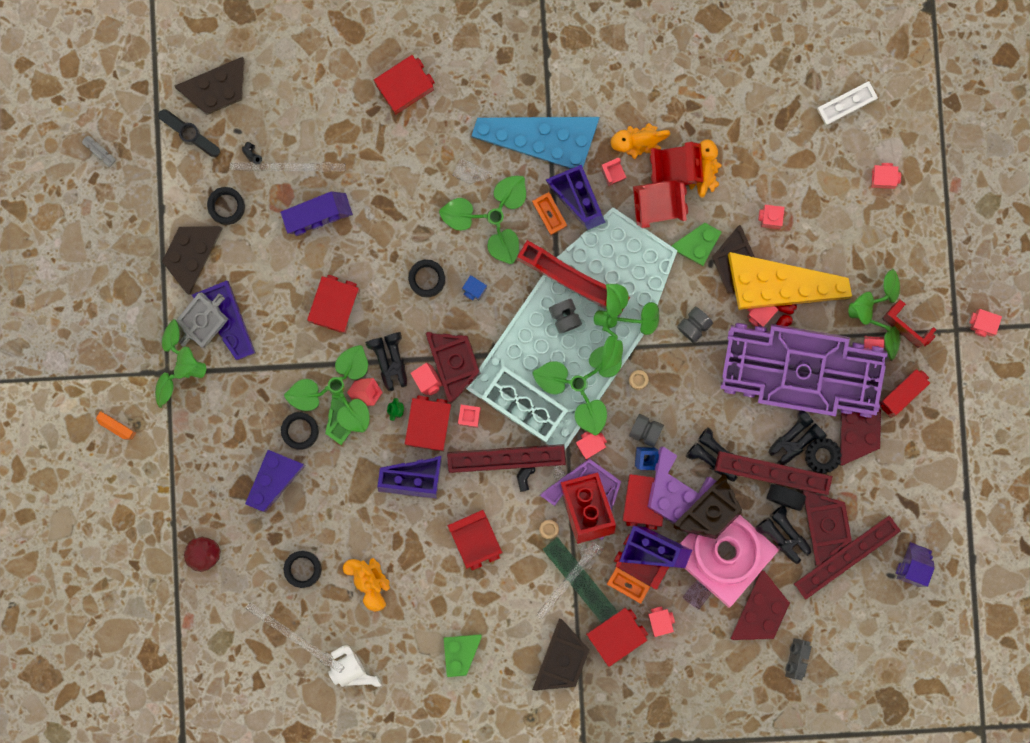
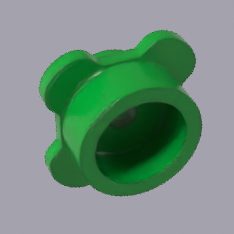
M394 398L393 402L387 406L389 418L391 421H394L395 417H402L404 405L402 402H399L398 398Z

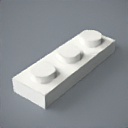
M868 81L818 107L817 110L827 126L877 100L878 97Z

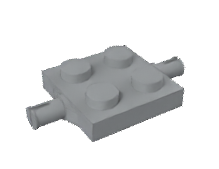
M202 292L198 293L177 318V323L185 333L178 341L181 346L184 347L190 340H194L201 348L206 347L229 320L218 307L225 299L222 297L223 295L218 294L211 301Z

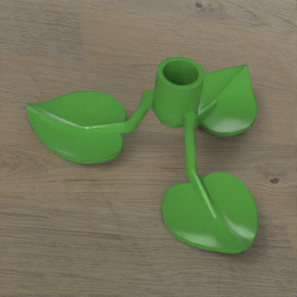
M523 176L505 178L495 186L494 198L501 203L498 209H492L487 214L472 215L473 206L464 198L453 199L439 210L442 220L449 227L460 231L470 228L472 224L471 218H486L488 223L496 225L498 233L492 235L488 240L487 249L490 255L508 264L515 262L519 252V239L511 229L500 231V223L504 218L501 210L503 205L508 209H516L523 205L526 199L525 178Z
M894 269L888 271L884 278L883 287L886 295L883 298L874 300L871 292H865L854 303H851L848 309L850 318L860 319L864 325L872 323L887 330L884 342L890 361L898 353L901 342L900 332L895 326L890 328V326L872 320L873 304L889 299L890 303H894L898 299L900 281Z
M606 284L607 311L598 310L594 315V324L603 327V331L612 335L606 339L601 364V370L603 371L617 365L623 354L622 341L617 340L618 336L609 329L615 327L617 321L641 323L640 331L645 335L652 334L659 324V308L653 302L645 304L641 312V320L617 317L628 304V291L619 284Z
M173 319L168 324L162 336L163 350L166 352L172 350L178 355L174 374L169 376L165 372L157 381L155 398L159 408H162V405L170 399L173 392L172 380L174 378L181 379L183 377L189 378L190 376L203 378L206 373V364L196 361L189 347L184 346L180 351L175 348L180 335L176 319Z
M359 345L349 348L337 358L335 369L337 373L344 376L331 378L328 386L320 393H318L319 389L314 381L302 379L296 382L284 394L288 403L301 411L316 409L319 406L318 397L327 391H330L334 396L340 395L345 404L337 413V420L340 426L348 431L365 432L370 421L367 405L360 399H353L348 403L343 394L345 389L343 380L347 376L351 380H359L368 371V361L363 346Z
M604 346L595 349L591 353L589 364L595 370L584 377L577 375L571 380H566L568 370L564 364L557 361L548 362L533 371L535 381L547 393L554 395L562 393L565 390V383L570 384L573 390L581 393L586 404H580L576 408L575 420L582 429L593 435H598L604 428L607 420V409L600 400L589 401L584 392L588 387L587 379L597 372L603 377H613L620 371L622 365L621 357L619 363L605 371L601 370Z

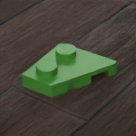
M703 223L671 247L676 249L677 253L703 266L721 231L707 223Z
M332 395L325 434L342 446L352 431L342 428L338 423V410L345 406L340 396Z
M481 634L444 638L447 677L467 676L482 638Z

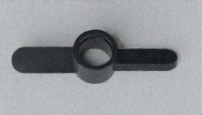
M166 109L159 111V119L178 132L184 143L196 145L211 157L219 155V147L202 136L194 124L183 122ZM187 128H194L196 130V135L191 140L183 138V132Z

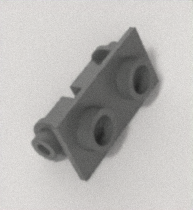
M794 638L790 646V657L786 664L785 677L801 681L805 677L808 664L802 663V658L809 660L812 648L810 646L811 642Z

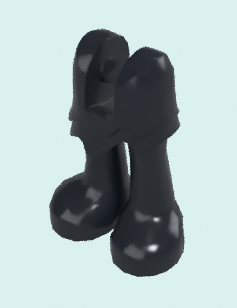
M401 332L384 336L392 359L390 366L382 337L365 342L367 348L373 350L377 356L381 369L380 375L388 391H394L391 376L398 374L401 387L407 386L404 358L401 360L398 347L402 339Z
M800 410L798 412L796 424L785 435L779 437L768 451L773 456L784 447L787 453L777 462L780 465H785L804 451L803 448L814 439L822 440L827 437L826 433L815 423L797 442H791L814 422L805 411Z
M709 427L702 432L697 440L717 455L719 451L730 453L717 443L713 438V431ZM695 443L687 452L686 457L690 460L701 459L711 466L709 469L714 470L717 459L700 444ZM714 470L715 473L721 476L723 474L726 475L727 480L734 482L738 478L736 475Z
M784 505L773 511L770 517L784 530L790 539L784 538L770 518L764 519L755 527L758 533L770 535L778 544L776 547L795 564L801 562L797 553L792 550L796 545L807 556L811 553V548L805 538L799 535L788 521L787 509Z

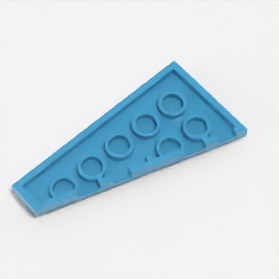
M600 117L477 118L472 138L572 169L579 165L584 167Z

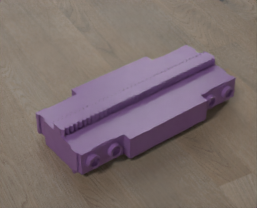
M736 323L735 326L731 325V329L728 332L727 339L729 341L722 376L724 379L721 382L720 388L724 389L725 393L735 394L737 391L743 392V396L747 397L759 395L758 403L830 416H836L837 409H841L840 412L845 414H852V411L859 412L860 416L869 418L872 415H877V412H879V400L886 367L885 357L888 355L883 347L872 346V349L864 348V344L855 342L849 345L850 338L846 336L771 324L770 331H766L767 328L755 326V329L747 328V324Z

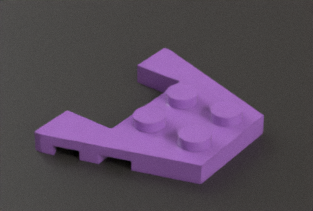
M660 447L658 452L660 455L655 467L656 475L654 482H652L648 508L674 524L716 480L707 477L697 493L668 474L677 455L665 447Z
M587 459L543 491L540 496L555 506L563 495L560 482L598 472L612 511L621 481L591 459Z

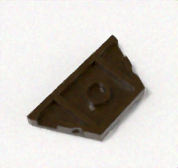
M240 57L177 84L175 88L206 115L242 100L245 60L243 57Z
M741 225L734 230L712 256L727 293H735L728 258L729 252L755 257Z
M220 226L179 227L162 260L163 264L188 295L191 294L223 229Z
M723 474L674 523L676 530L716 539L742 513L739 502L736 501L735 494L727 482L726 475Z
M560 618L532 690L534 691L576 687L590 649Z

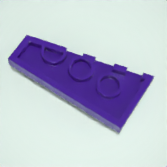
M226 280L192 294L193 298H195L198 293L202 292L211 301L218 294L223 295L222 297L225 299L218 307L229 319L218 332L223 342L236 360L256 353L229 281Z

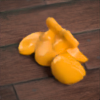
M650 123L641 130L628 126L627 130H620L613 135L611 147L615 151L626 152L633 159H636L643 152L651 154V148L661 150V147L657 144L667 139L671 132L669 130L656 131L658 128Z
M709 139L702 140L699 143L701 144L703 182L689 185L691 190L697 186L698 195L701 198L705 197L708 188L711 192H714L715 188L719 186L715 174L718 173V169L722 166L716 159L718 148Z
M374 558L370 559L369 565L364 560L349 559L343 565V572L349 576L354 575L355 587L365 593L363 604L370 611L378 612L386 607V602L380 592L381 589L385 591L390 589V581L382 574L380 564Z

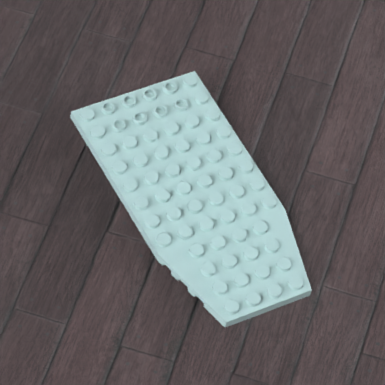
M613 207L603 216L606 223L584 232L556 258L605 285L619 284L624 286L628 291L630 299L620 318L641 320V312L645 304L653 302L658 305L677 250L645 228L636 225V222ZM543 275L480 366L481 374L466 390L547 445L564 444L566 450L581 428L575 420L576 408L580 404H586V401L580 392L573 390L571 385L565 383V390L562 393L555 395L547 393L535 381L533 371L552 361L560 362L567 368L568 377L566 380H571L577 375L584 377L594 371L595 368L589 364L591 353L595 349L604 346L606 339L612 336L608 332L603 331V327L594 324V315L598 310H607ZM572 299L576 308L574 313L579 315L582 325L559 334L555 325L557 320L552 318L549 307ZM617 321L615 327L609 328L618 336L617 340H621L623 343L621 368L644 335L640 331L641 323ZM597 372L587 379L588 387L584 391L589 401L600 400L615 376L603 377Z

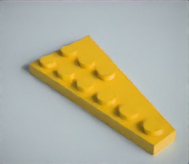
M731 252L728 254L738 310L842 300L852 297L849 278Z

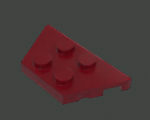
M426 332L425 334L448 402L453 403L481 374L469 337Z
M879 409L877 415H872L871 418L860 416L859 412L852 411V414L841 413L840 453L842 457L840 459V466L880 449L881 409Z
M805 490L802 493L806 496L804 504L815 566H817L849 544L852 538L845 502Z
M763 570L759 573L730 637L731 640L775 638L790 602Z

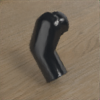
M246 142L245 146H242V152L250 162L260 164L262 157L252 152L255 149V145Z
M535 467L521 468L519 470L517 480L520 492L529 490L527 479L531 474L535 473Z

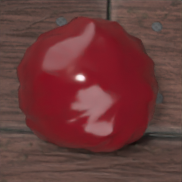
M203 536L189 541L184 551L186 565L194 571L202 572L209 570L220 559L221 550L219 545L214 540Z

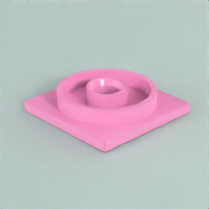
M741 515L716 539L689 533L680 543L692 549L685 569L728 608L735 603L779 551L774 544L758 533ZM729 542L735 547L736 554L733 559L725 560L720 557L718 553L720 543Z

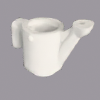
M343 645L331 652L333 659L346 654L343 658L330 664L331 670L328 671V674L335 685L340 684L341 687L370 684L375 687L382 686L377 676L366 674L361 661L350 646Z

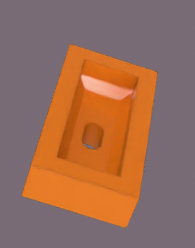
M549 192L532 201L550 236L567 227ZM548 211L552 214V218L548 216Z
M101 411L96 417L101 426L124 440H132L136 434L133 430Z
M617 567L607 582L608 586L640 604L650 589V586ZM625 583L632 585V588L626 587Z

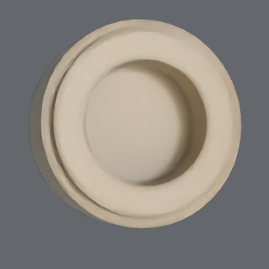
M642 370L632 372L629 377V384L635 390L644 389L649 381L648 375Z
M545 520L541 523L539 531L543 538L553 539L559 533V526L553 520Z

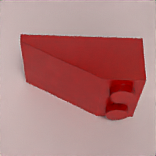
M598 472L560 482L571 528L577 544L615 534L616 523Z

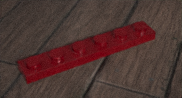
M564 444L447 452L449 473L566 465Z
M721 451L718 452L714 469L715 471L829 495L833 477Z
M888 515L796 581L794 586L805 600L897 535L901 530L891 516Z

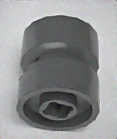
M572 299L549 307L552 318L557 320L555 325L559 334L582 325L579 315L574 313L576 308Z
M695 306L689 312V318H684L677 325L678 330L693 343L699 340L702 336V331H707L713 324V321Z
M639 414L629 437L638 441L644 439L646 445L654 448L664 424L657 421L650 422L648 417Z

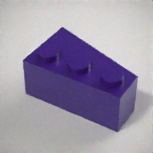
M582 165L546 179L549 188L587 230L606 223Z
M333 191L280 212L287 234H295V236L303 235L307 230L318 229L325 224L353 215L346 193Z
M267 450L245 504L266 512L306 465Z
M441 456L426 460L421 459L406 464L401 463L381 467L377 486L378 492L437 499Z
M633 525L619 562L686 568L692 549L646 527Z
M910 542L903 562H899L895 574H898L896 579L917 587H928L935 569L934 561L932 560L933 555H931L932 550Z

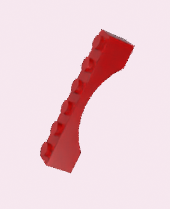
M528 240L525 242L517 256L518 261L607 310V289L605 284L572 268Z

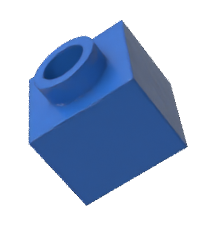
M471 275L462 287V290L465 292L463 295L472 301L474 299L479 301L487 289V285Z
M636 447L635 467L639 470H655L656 463L659 460V450L655 447Z

